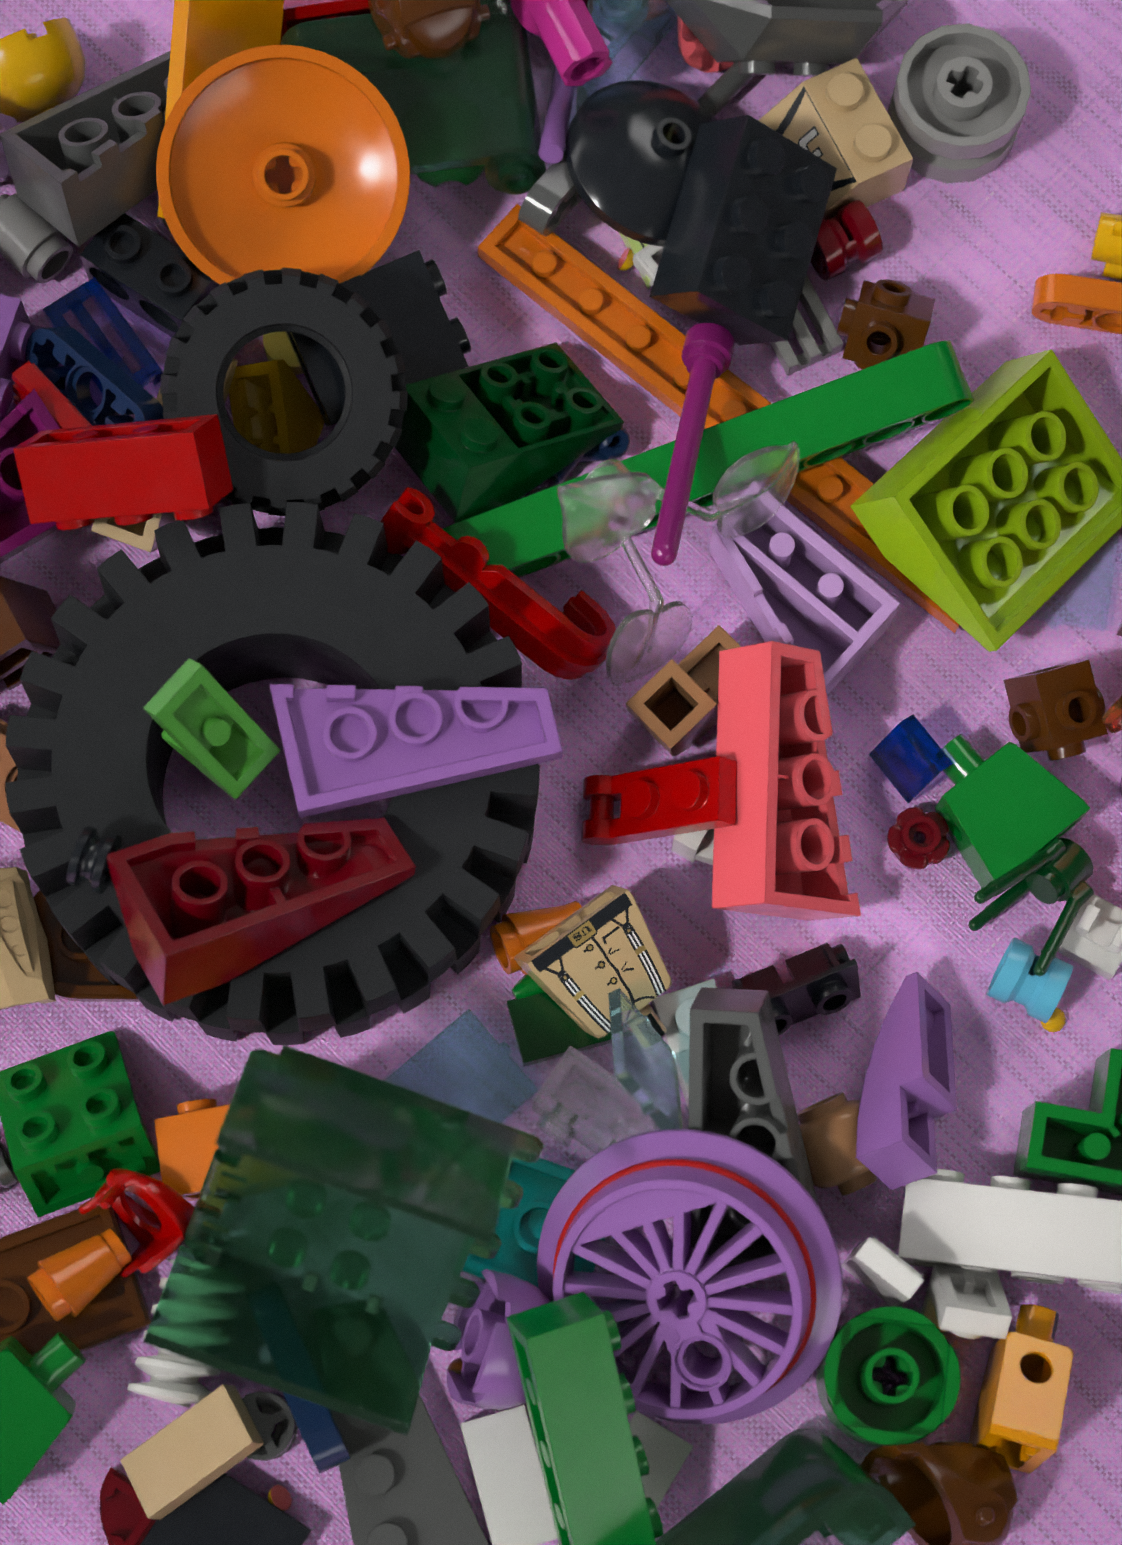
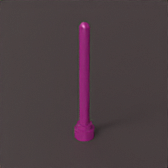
M699 323L692 326L686 333L683 345L682 361L690 376L651 549L653 561L660 566H668L676 560L714 380L728 370L732 360L735 345L734 338L726 328L714 323Z

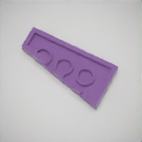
M269 684L300 818L561 759L563 755L547 688L460 687L457 691L423 690V686H396V690L356 689L355 685H327V689L294 688L292 684Z

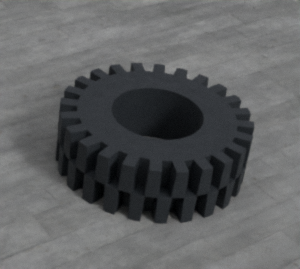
M287 502L284 528L258 529L250 503L234 504L219 508L223 534L208 537L197 542H193L184 520L170 522L154 530L160 555L159 558L138 569L121 549L97 567L104 595L90 608L72 595H69L51 618L60 641V646L52 658L32 651L25 663L20 681L31 705L27 716H9L5 745L18 768L17 781L6 782L5 785L9 813L23 834L25 847L19 850L30 876L45 896L51 911L96 969L113 985L120 984L132 991L145 1008L164 1019L173 1022L176 1015L197 1021L206 1035L223 1040L237 1042L239 1031L265 1033L273 1045L288 1046L304 1044V1031L334 1026L340 1038L370 1029L371 1014L385 1010L396 1003L404 1014L430 998L431 982L449 968L459 974L479 953L482 933L493 920L500 923L502 915L507 913L514 898L516 878L523 863L527 864L532 847L540 781L539 764L392 797L382 818L386 819L415 864V875L227 983L164 1006L134 954L113 880L111 879L103 894L94 893L91 890V884L88 882H82L77 887L68 884V866L75 844L86 826L96 828L100 838L105 839L110 834L120 836L122 839L121 850L172 833L166 825L164 815L163 786L166 768L174 748L162 738L163 728L143 707L189 658L201 664L226 692L251 682L274 678H299L326 685H355L356 689L396 690V686H423V690L457 691L460 687L522 688L521 659L509 636L497 640L490 631L489 605L470 582L457 592H454L444 582L442 557L417 540L404 557L387 552L388 545L384 524L370 517L354 513L346 535L325 531L318 505L303 502Z

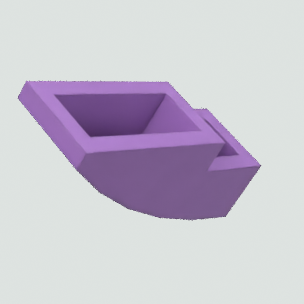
M918 972L905 977L884 1019L874 1044L863 1082L857 1119L856 1158L891 1190L937 1174L934 1119L957 1110L951 1006Z

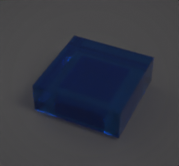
M914 714L901 721L869 753V756L907 803L922 795L953 764Z

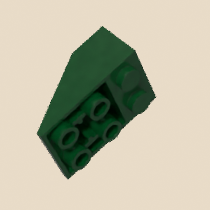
M557 342L407 384V411L404 413L401 426L402 432L395 448L453 522L457 523L518 500L603 442L606 438L622 429L624 421Z

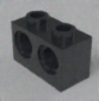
M126 213L98 232L80 254L90 285L170 337L177 333L183 318L192 307L199 304L210 294L211 290L220 285L192 263L182 249Z

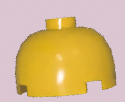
M66 17L43 22L48 33L46 35L37 37L36 33L28 34L26 29H22L0 39V113L15 118L17 123L25 122L74 98L80 91L85 79V58L71 21Z

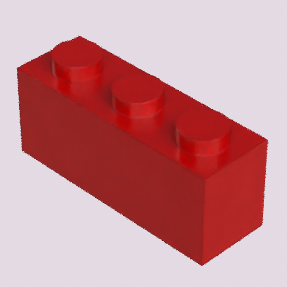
M218 414L39 431L13 448L30 524L55 522L58 530L82 528L94 523L96 518L114 517L116 525H132L150 520L156 513L173 512L176 520L197 519L211 514L213 506L233 490Z

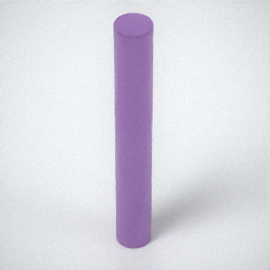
M556 66L554 68L539 148V157L548 164H556L563 158L576 87L565 86Z

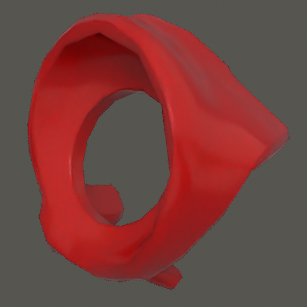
M123 1168L113 1169L109 1172L106 1182L95 1193V1196L82 1204L78 1209L84 1215L99 1205L105 1210L112 1205L114 1211L138 1240L139 1246L131 1255L132 1261L124 1266L119 1274L124 1278L137 1269L141 1273L151 1271L175 1252L184 1238L189 1236L200 1225L199 1211L175 1189L158 1179ZM125 1192H131L139 1196L154 1212L138 1204Z

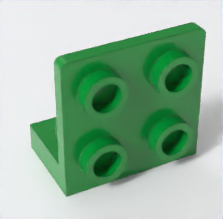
M105 1032L0 1071V1117L13 1170L37 1217L94 1197L95 1193L106 1182L109 1172L113 1169L123 1168L148 1176L160 1172L158 1152L139 1113L122 1050L115 1032Z

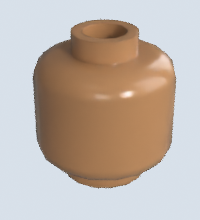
M844 1092L825 1098L797 1113L814 1186L825 1189L838 1186L842 1196L856 1192L877 1180V1177L856 1158L857 1119L861 1100L851 1099L847 1101Z

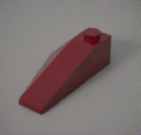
M385 818L305 823L295 833L259 835L258 827L236 828L235 837L196 840L195 831L174 832L107 854V864L134 954L163 1006L227 983L415 875L416 869L415 864Z

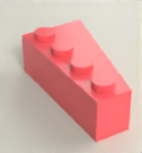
M769 641L719 651L716 757L722 756L737 761L735 825L714 829L713 909L806 921L861 916L858 893L848 894L844 863L853 860L849 835L839 836L834 796L842 795L839 770L834 771L827 758L825 740L832 736L833 732L821 654L818 650Z

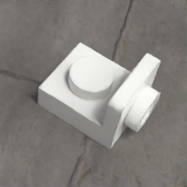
M934 1264L920 1314L926 1316L940 1331L951 1332L962 1338L978 1339L986 1336L1006 1339L1012 1314L999 1274Z

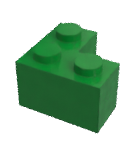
M1110 1048L1096 1059L1089 1111L1035 1101L1023 1110L1013 1175L1059 1184L1086 1185L1095 1187L1098 1191L1122 1195V1050Z

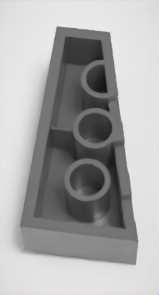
M170 51L0 133V140L17 196L78 247L157 190L156 161L161 133L165 125Z
M702 987L690 1008L688 1129L728 1136L765 1153L786 1168L805 1187L818 1205L768 991ZM715 1204L691 1211V1247H695ZM729 1206L707 1255L711 1256L751 1221ZM762 1234L721 1269L777 1252L770 1241Z

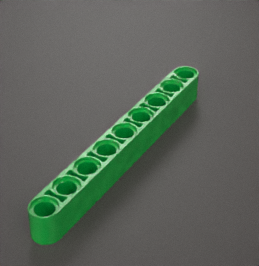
M944 340L923 346L704 429L686 515L741 495L754 482L760 487L940 420L966 408L973 403L974 398L951 341ZM675 441L443 528V530L456 540L463 536L477 538L486 546L489 552L487 565H504L518 578L651 529L657 526Z

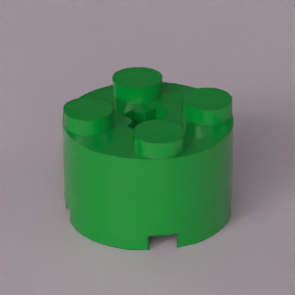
M889 1306L863 1312L839 1326L828 1351L817 1367L816 1384L821 1405L829 1421L857 1442L881 1447L910 1444L934 1432L952 1412L956 1404L961 1375L957 1355L951 1344H949L943 1333L933 1322L916 1311ZM886 1360L891 1361V1372L902 1375V1384L889 1389L888 1395L882 1394L881 1383L872 1380V1370L883 1367Z

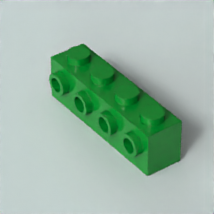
M580 1292L507 1316L559 1545H656L655 1539L663 1536V1526L654 1501L651 1497H646L641 1477L649 1475V1463L640 1439L637 1435L632 1436L627 1415L635 1412V1401L626 1376L617 1371L613 1352L621 1349V1338L613 1315L609 1310L602 1311L584 1292Z

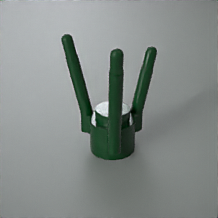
M1054 838L1042 851L993 880L974 894V900L982 904L1004 892L969 921V928L972 931L979 930L1029 891L1038 900L1046 904L1067 901L1034 966V973L1037 976L1045 975L1080 907L1094 894L1093 889L1086 883L1093 874L1094 868L1090 857L1081 846L1072 840Z

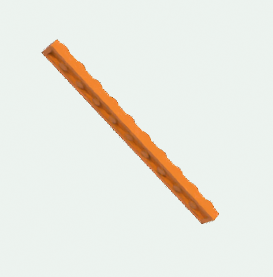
M516 204L478 246V257L681 417L690 376L682 361V350L686 336L554 232L544 237L518 219L521 206ZM727 370L714 380L704 429L772 403L730 370ZM841 457L767 484V486L953 633L961 627L882 555L850 507L874 483Z

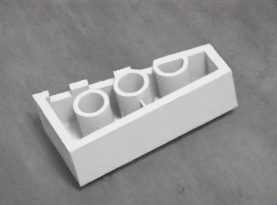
M937 1169V1174L906 1185L898 1256L909 1265L933 1268L934 1264L995 1274H998V1270L1011 1271L1012 1278L1049 1285L1064 1284L1065 1278L1078 1279L1077 1285L1092 1288V1291L1121 1294L1122 1201L1097 1198V1188L1080 1184L1060 1183L1057 1186V1194L1030 1191L1031 1181L1009 1176H991L990 1186L964 1183V1173L946 1169Z

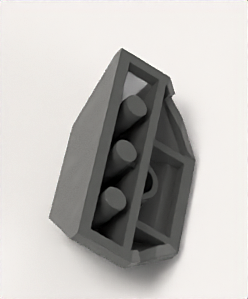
M666 0L717 62L739 63V74L775 75V64H792L793 76L814 77L828 71L830 65L843 64L858 58L908 4V0Z

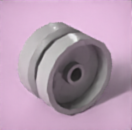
M968 23L944 25L920 36L903 56L888 109L892 122L913 157L911 168L923 177L947 184L971 182L996 170L1011 152L1031 94L1028 67L1015 46L994 30Z

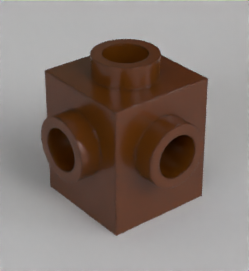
M882 279L873 283L864 280L858 301L846 298L836 334L848 337L842 358L854 361L858 368L865 369L923 347L931 322L935 299L912 293L910 287L898 281Z
M1089 660L1059 664L1003 680L1010 704L1009 725L1013 735L1019 741L1020 748L1024 752L1047 751L1049 761L1064 759L1087 752L1085 740L1108 734L1104 721V698L1095 685Z

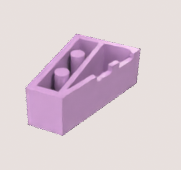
M756 482L746 490L713 526L708 551L764 642L775 641L820 651L828 696L891 626L900 603Z

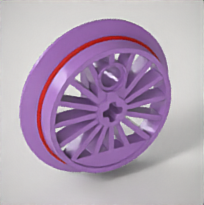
M664 1129L633 1135L600 1150L585 1161L569 1177L556 1195L544 1221L538 1245L539 1290L551 1302L584 1292L590 1296L621 1298V1300L598 1306L602 1311L609 1310L615 1322L639 1316L619 1333L621 1349L613 1352L614 1358L619 1356L659 1322L635 1374L617 1361L615 1362L618 1373H623L629 1382L634 1396L635 1410L663 1420L685 1424L726 1423L756 1415L779 1404L803 1385L816 1370L828 1351L837 1329L843 1296L842 1268L836 1242L824 1214L805 1187L786 1168L758 1149L728 1136L694 1129ZM715 1204L695 1247H691V1211ZM729 1206L751 1221L711 1256L707 1255ZM673 1217V1244L663 1219ZM643 1226L648 1240L636 1229L637 1227ZM762 1234L765 1235L777 1252L721 1269ZM611 1235L626 1252L600 1239ZM575 1254L617 1275L574 1271ZM786 1272L791 1292L738 1286ZM676 1281L678 1286H674L672 1282ZM690 1289L694 1292L692 1297L689 1292ZM745 1311L792 1315L790 1332L787 1333ZM743 1337L777 1355L764 1366L743 1343ZM694 1342H709L718 1348L722 1356L714 1358L705 1356L698 1351ZM664 1343H666L671 1355V1388L648 1381V1377ZM734 1367L745 1380L729 1386L727 1379ZM688 1387L698 1391H690L688 1390Z

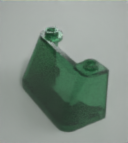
M480 0L481 5L488 6L491 15L490 19L481 22L476 39L467 41L462 48L447 58L416 57L408 59L401 56L395 49L387 51L383 44V36L375 24L371 13L307 21L296 24L287 30L282 37L281 45L308 47L325 52L344 61L364 75L379 90L390 105L403 132L408 150L410 174L484 165L486 180L492 188L507 194L518 195L530 191L537 180L546 172V163L539 157L542 135L527 30L519 23L518 18L514 14L511 0Z
M809 1428L797 1429L782 1437L664 1533L662 1537L658 1538L656 1545H800L816 1531L821 1538H826L833 1534L842 1545H892L916 1524L896 1498L824 1432Z

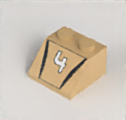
M857 58L803 81L758 120L837 168L823 219L828 220L836 216L839 207L858 199L868 207L904 191L913 157Z

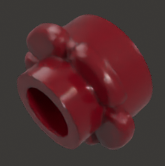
M919 807L908 808L897 816L896 825L889 828L887 836L889 848L900 862L908 868L921 870L931 863L938 864L949 852L950 841L946 837L949 827L945 819L937 812L930 811L926 813ZM918 832L925 835V842L917 843L914 840V834Z

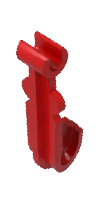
M407 487L400 498L394 501L380 522L384 524L387 552L399 555L405 554L417 540L442 557L445 584L454 592H457L470 582L489 605L490 628L503 638L509 636L516 649L544 671L557 678L567 680L578 679L596 670L608 658L611 646L617 637L615 624L609 614L584 591L580 590L575 597H570L563 606L564 611H559L504 565H487L489 552L480 540L471 536H463L456 540L432 521L435 515L434 507L426 495L417 489Z

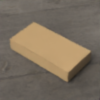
M222 1384L120 1461L148 1519L161 1520L264 1445V1442L236 1386Z

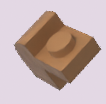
M718 625L679 664L671 659L625 703L627 711L672 756L681 754L717 724L719 651L741 646Z

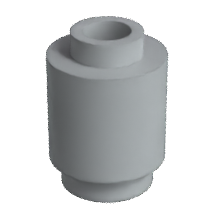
M17 193L11 196L8 194L0 195V255L25 278L33 277L38 283H46L52 280L66 267L73 255V247L66 242L67 237L17 196Z

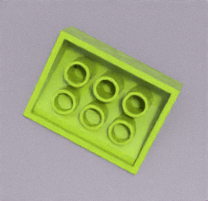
M1052 349L1003 363L972 392L974 398L972 404L957 413L945 417L850 506L882 555L989 652L997 651L1122 527V458Z

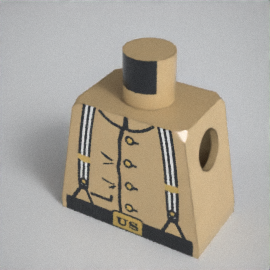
M611 885L513 957L518 965L580 1028L598 1039L606 1036L618 1027L633 1050L638 1052L657 1042L667 1031L649 1003L669 989L672 981L638 905L628 889Z

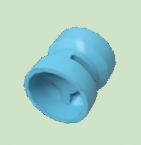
M1014 937L993 975L986 995L1002 1003L1015 1001L1025 1006L1029 1016L1046 1024L1064 993L1074 966L1055 957L1046 974L1037 976L1034 973V966L1040 956L1034 953L1032 945Z

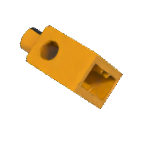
M1023 1304L1020 1306L1015 1332H1008L1006 1339H1000L990 1351L968 1443H973L974 1447L1004 1455L1010 1469L1027 1474L1032 1473L1057 1451L1073 1360L1072 1349L1054 1343L1059 1314L1052 1309L1033 1304Z

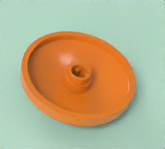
M267 45L239 51L223 58L196 77L184 90L173 106L161 133L156 161V184L164 218L177 244L192 263L218 284L228 283L244 276L245 273L261 269L267 271L282 268L301 269V271L317 275L321 273L338 280V283H342L358 275L363 276L378 262L392 243L404 217L408 201L410 164L404 135L394 112L379 90L364 75L344 61L319 50L295 45Z

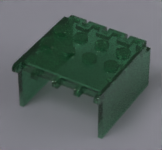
M284 1044L280 1055L264 1049H255L249 1054L215 1144L219 1148L214 1152L200 1191V1199L196 1202L185 1233L184 1243L188 1247L181 1245L146 1333L144 1343L407 1436L412 1424L431 1346L445 1351H452L456 1349L462 1335L456 1325L441 1320L448 1302L460 1307L471 1308L476 1304L480 1295V1288L476 1283L460 1277L469 1253L485 1259H492L497 1256L502 1244L500 1237L495 1233L500 1208H516L523 1196L522 1187L508 1179L512 1158L527 1163H534L538 1161L544 1147L543 1143L532 1134Z

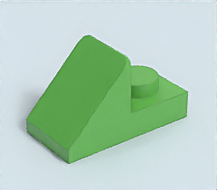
M190 658L143 707L163 728L162 738L234 799H237L281 751L201 664Z

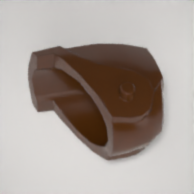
M368 0L372 18L383 36L385 49L387 51L395 49L401 56L408 59L416 57H449L462 48L467 41L476 39L481 22L491 17L488 6L481 5L480 0Z
M953 1441L936 1442L931 1445L910 1443L875 1448L865 1456L859 1467L862 1477L878 1478L897 1516L918 1545H1002L1009 1533L1014 1506L1018 1499L1012 1474L1004 1455L974 1447L973 1443Z

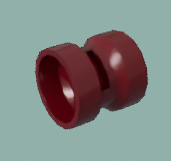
M858 199L839 207L836 216L828 220H822L810 263L824 281L844 273L847 264L855 260L864 263L882 255L883 244L879 229L863 202Z

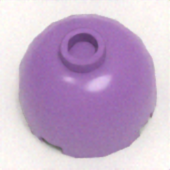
M485 1269L481 1273L486 1282L482 1283L472 1280L457 1310L450 1336L449 1349L458 1351L462 1348L460 1355L462 1371L460 1375L447 1369V1385L450 1397L457 1403L484 1409L503 1410L526 1402L506 1317L550 1303L551 1301L536 1286L510 1274Z

